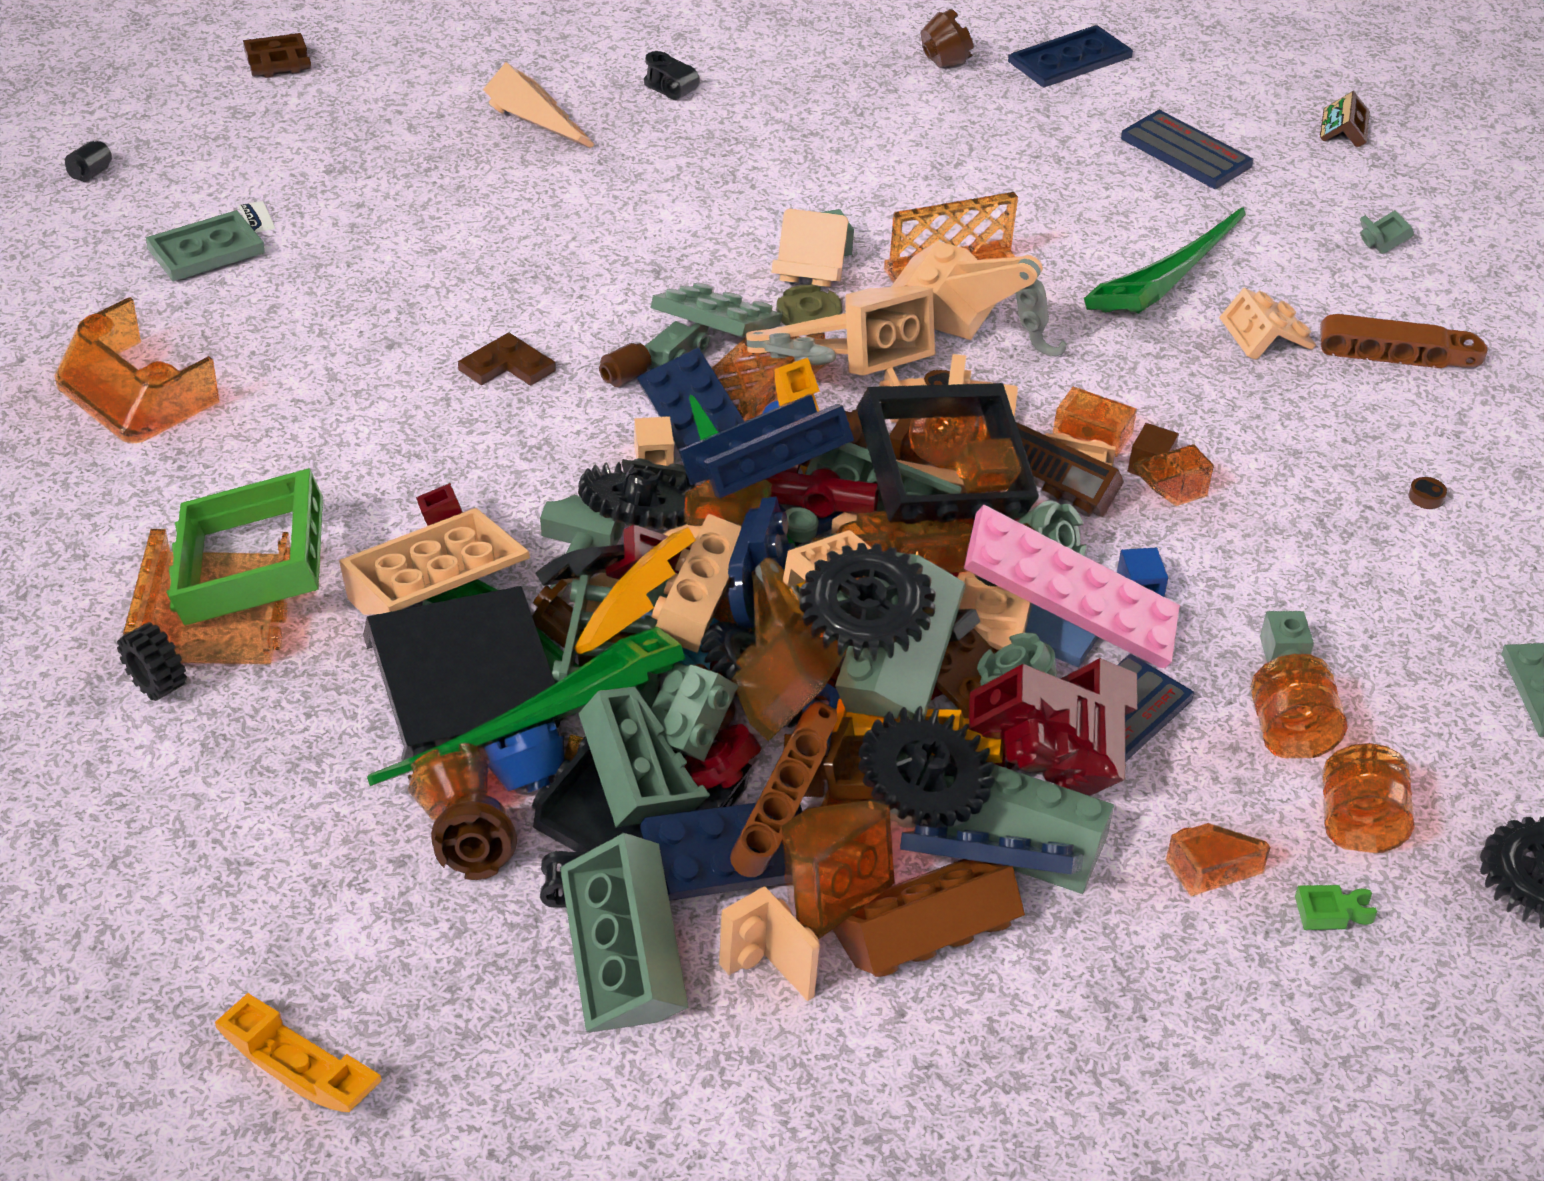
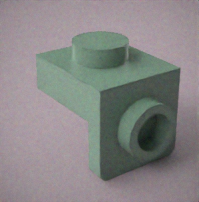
M1396 210L1375 223L1366 215L1360 218L1363 229L1360 231L1362 240L1369 248L1374 246L1381 254L1390 251L1414 236L1412 226Z

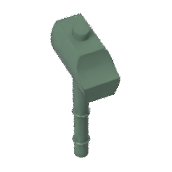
M572 495L558 501H547L540 517L541 536L571 543L566 553L588 547L617 545L625 528L624 522H614L613 518H605L600 515V512L591 510L578 495ZM568 583V584H567V586L565 587V589L563 590V592L560 594V596H559L560 598H562V596H563V594H564L566 588H567L569 585H571V583Z

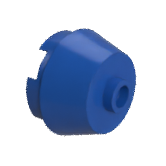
M554 721L484 747L489 763L486 764L507 791L525 786L527 793L543 786L551 785L549 776L556 774L561 764L565 761L564 735H559Z

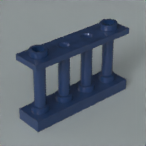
M808 394L681 448L678 451L690 484L694 485L709 478L715 496L722 498L852 442L854 438L843 405L835 404L817 412L813 397Z

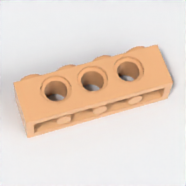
M711 514L707 515L702 527L694 526L692 534L696 541L688 546L691 548L690 550H682L675 568L679 573H675V575L668 579L663 592L668 596L667 598L659 596L651 618L658 620L656 627H659L678 641L683 648L696 653L699 651L701 639L710 627L733 578H729L728 567L741 530V526Z

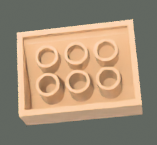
M474 508L340 559L339 562L347 599L363 615L397 611L529 559L530 554L526 548L479 509Z

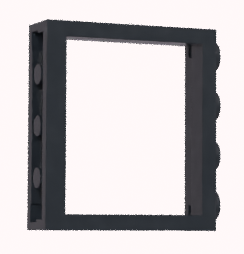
M1003 383L868 387L856 407L889 523L904 522L905 524H916L921 521L932 520L947 523L956 519L971 518L975 520L977 511L983 505L1011 519H1018L1025 516L1039 498ZM984 416L1007 491L907 496L885 419Z

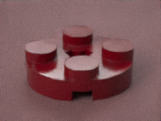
M732 725L718 731L715 736L717 741L711 745L704 762L688 755L685 757L687 764L684 767L698 787L703 785L707 790L720 784L723 788H727L742 778L743 772L741 768L750 759L758 755L762 749L755 736L750 733L745 725Z

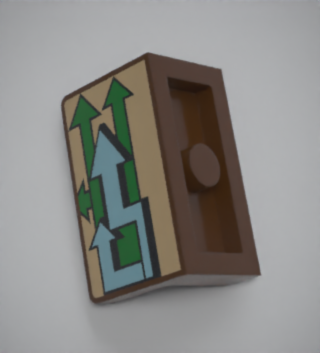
M1354 90L1323 109L1320 131L1322 141H1327L1343 131L1354 146L1360 147L1367 143L1370 111Z

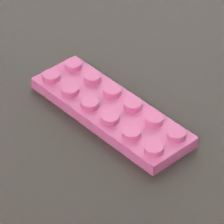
M983 505L977 511L964 569L1157 667L1166 668L1172 662L1179 604L986 505Z

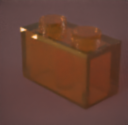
M1073 386L1056 409L1053 434L1063 433L1070 435L1074 439L1084 441H1103L1109 446L1116 447L1114 457H1117L1133 434L1137 408Z

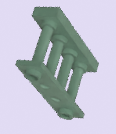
M581 575L580 580L573 579L570 602L575 603L562 661H554L552 676L555 683L580 668L574 666L577 654L574 647L580 638L582 627L587 626L594 613L586 612L588 600L602 602L612 589L611 587L590 585V575ZM668 579L660 584L657 589H653L646 594L654 607L659 596L667 598L668 595L663 592ZM645 615L644 619H637L620 632L638 634L655 628L658 620L651 618L650 615ZM604 642L594 650L579 655L596 657L615 643ZM648 672V683L643 690L638 691L650 709L657 697L661 673L652 674Z

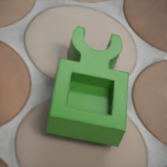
M1300 885L1296 890L1295 900L1304 930L1346 929L1349 919L1358 924L1368 925L1374 923L1377 909L1374 907H1362L1369 905L1372 892L1368 889L1361 888L1352 891L1350 894H1342L1340 885Z

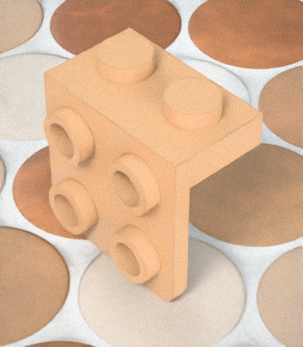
M797 209L785 210L778 260H773L771 273L780 274L779 280L799 283V276L812 278V285L831 287V281H841L848 229L847 217L844 215Z

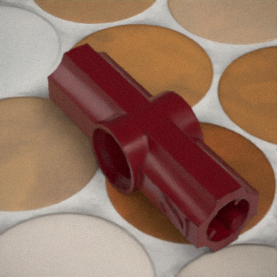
M826 468L814 470L810 475L780 472L765 479L764 498L777 497L779 504L801 506L813 512L817 517L829 516L833 511L875 516L878 506L879 486L875 483L840 479L837 473Z

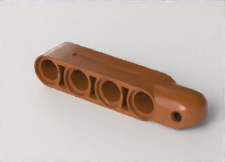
M1344 314L1328 315L1320 324L1321 349L1324 354L1329 356L1334 354L1337 357L1363 360L1368 358V360L1397 364L1401 362V364L1431 368L1435 366V368L1440 369L1446 366L1476 368L1485 361L1488 351L1487 345L1476 334L1467 331L1450 330L1439 325ZM1469 339H1471L1474 342L1472 345L1464 344V342ZM1468 358H1470V359H1472L1474 362H1473V363H1468L1466 360H1467Z
M815 702L802 714L731 851V864L739 874L746 877H757L769 865L826 753V742L838 720L835 708L823 702ZM766 814L774 817L776 820L770 819ZM749 847L757 849L760 853L752 851Z

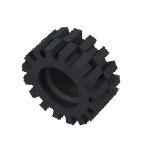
M148 622L120 637L117 641L119 645L117 651L122 655L119 658L121 663L127 667L125 669L127 675L131 674L133 684L136 687L140 686V691L143 694L147 693L150 700L154 699V701H157L185 685L187 676L184 674L186 672L185 666L180 663L182 658L174 650L176 648L174 643H169L167 640L168 635L164 631L160 632L159 626Z

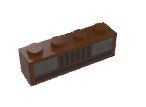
M1016 422L1035 484L1041 488L1040 492L1055 502H1059L1061 498L1071 502V506L1084 516L1090 517L1094 513L1103 517L1124 483L1119 469ZM986 425L973 448L980 458L979 463L986 469L998 473L1000 466Z

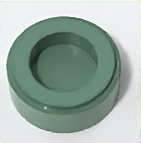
M791 508L785 511L788 518V535L793 541L807 542L816 536L818 518L813 512L805 508Z

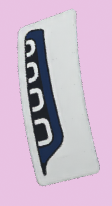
M263 201L237 205L243 218L256 233L275 229Z

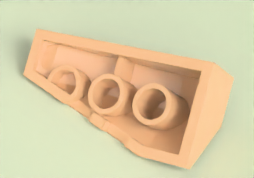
M507 62L483 89L491 97L490 105L501 114L507 111L518 118L591 148L595 145L534 79Z

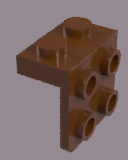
M974 628L959 641L948 642L935 684L958 708L957 710L962 711L964 718H969L970 692L981 686L982 677L977 669L979 661L990 648L994 654L997 652Z

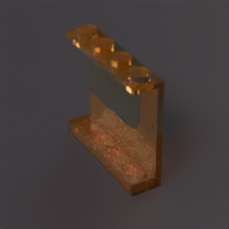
M150 529L123 636L145 623L151 622L153 625L156 624L160 627V632L164 631L168 635L167 640L169 643H174L176 654H180L182 658L180 663L271 664L274 650L281 649L282 630L279 627V623L286 622L287 601L282 599L184 626L178 613L170 610L171 601L166 593L170 589L171 583L169 567L173 565L174 560L173 552H170L166 529ZM289 532L282 533L281 541H278V554L203 552L200 584L290 560Z

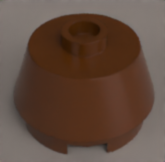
M953 9L943 13L937 12L920 32L925 55L939 68L963 65L967 59L973 56L970 52L974 48L971 35L967 27L962 28L957 23L955 18L958 17V14Z
M473 793L455 800L436 818L431 831V841L436 859L443 868L447 864L453 870L465 873L464 879L481 880L496 875L499 872V868L511 859L517 846V834L506 809L498 800L485 794Z

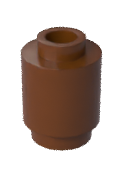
M641 343L626 344L601 357L600 375L606 383L619 387L646 373L647 369L652 365L651 355L648 349Z

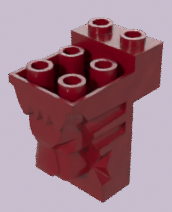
M1101 658L1062 678H1057L1028 665L1021 664L970 692L969 730L982 734V737L1004 739L1006 759L1008 762L1018 765L1019 769L1042 772L1047 782L1091 796L1125 780V715L1137 710V673Z

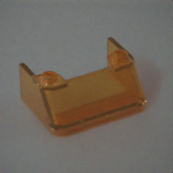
M131 297L95 314L88 315L80 321L54 377L57 389L119 439L127 443H140L220 401L214 361L210 356L179 371L174 366L162 361L152 362L138 370L118 355L141 343L134 300Z

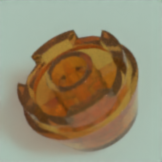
M461 743L459 744V752H452L440 756L439 750L436 749L421 756L411 764L413 774L407 775L410 782L408 792L432 820H436L447 807L464 795L473 793L488 795V762L485 758L481 757L477 746Z

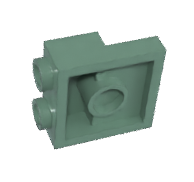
M678 662L674 663V668L669 670L651 708V711L665 729L661 734L672 750L704 762L738 685L718 673L691 664L687 666Z

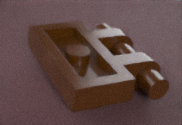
M301 33L243 40L244 52L250 65L252 76L264 75V78L273 77L274 73L290 71L291 74L300 73V70L311 69L310 57H307V47Z

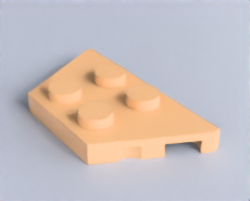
M970 571L959 572L958 579L962 580L966 586L959 609H976L981 622L974 629L991 647L1000 650L1011 644L1010 636L1025 633L1032 607L1031 602L999 586L985 585Z

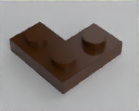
M508 332L458 361V370L481 386L506 371L531 386L555 372L556 364L555 361Z

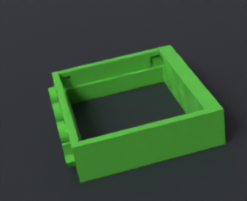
M310 468L180 504L179 520L175 522L176 542L172 543L174 560L173 565L169 567L171 583L170 589L166 593L171 601L170 610L178 613L184 626L319 590L323 495ZM293 512L290 560L200 584L205 535Z

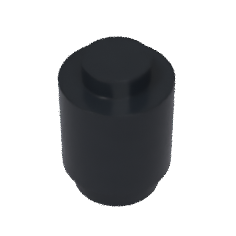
M89 141L65 157L66 171L73 179L87 182L108 168L112 160V154L105 143Z

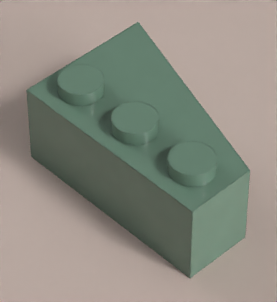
M636 687L598 691L578 713L616 827L641 824L646 817L691 812L696 810L710 796L703 785L698 787L684 767L687 761L680 752L675 754L661 734L665 729Z

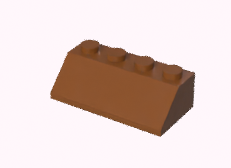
M967 859L956 861L824 911L827 922L854 966L873 974L875 977L893 974L898 971V965L910 960L919 962L931 959L937 955L936 950L945 946L958 947L969 944L974 940L973 935L984 931L997 932L1007 929L1011 926V920L1025 915L1013 866Z

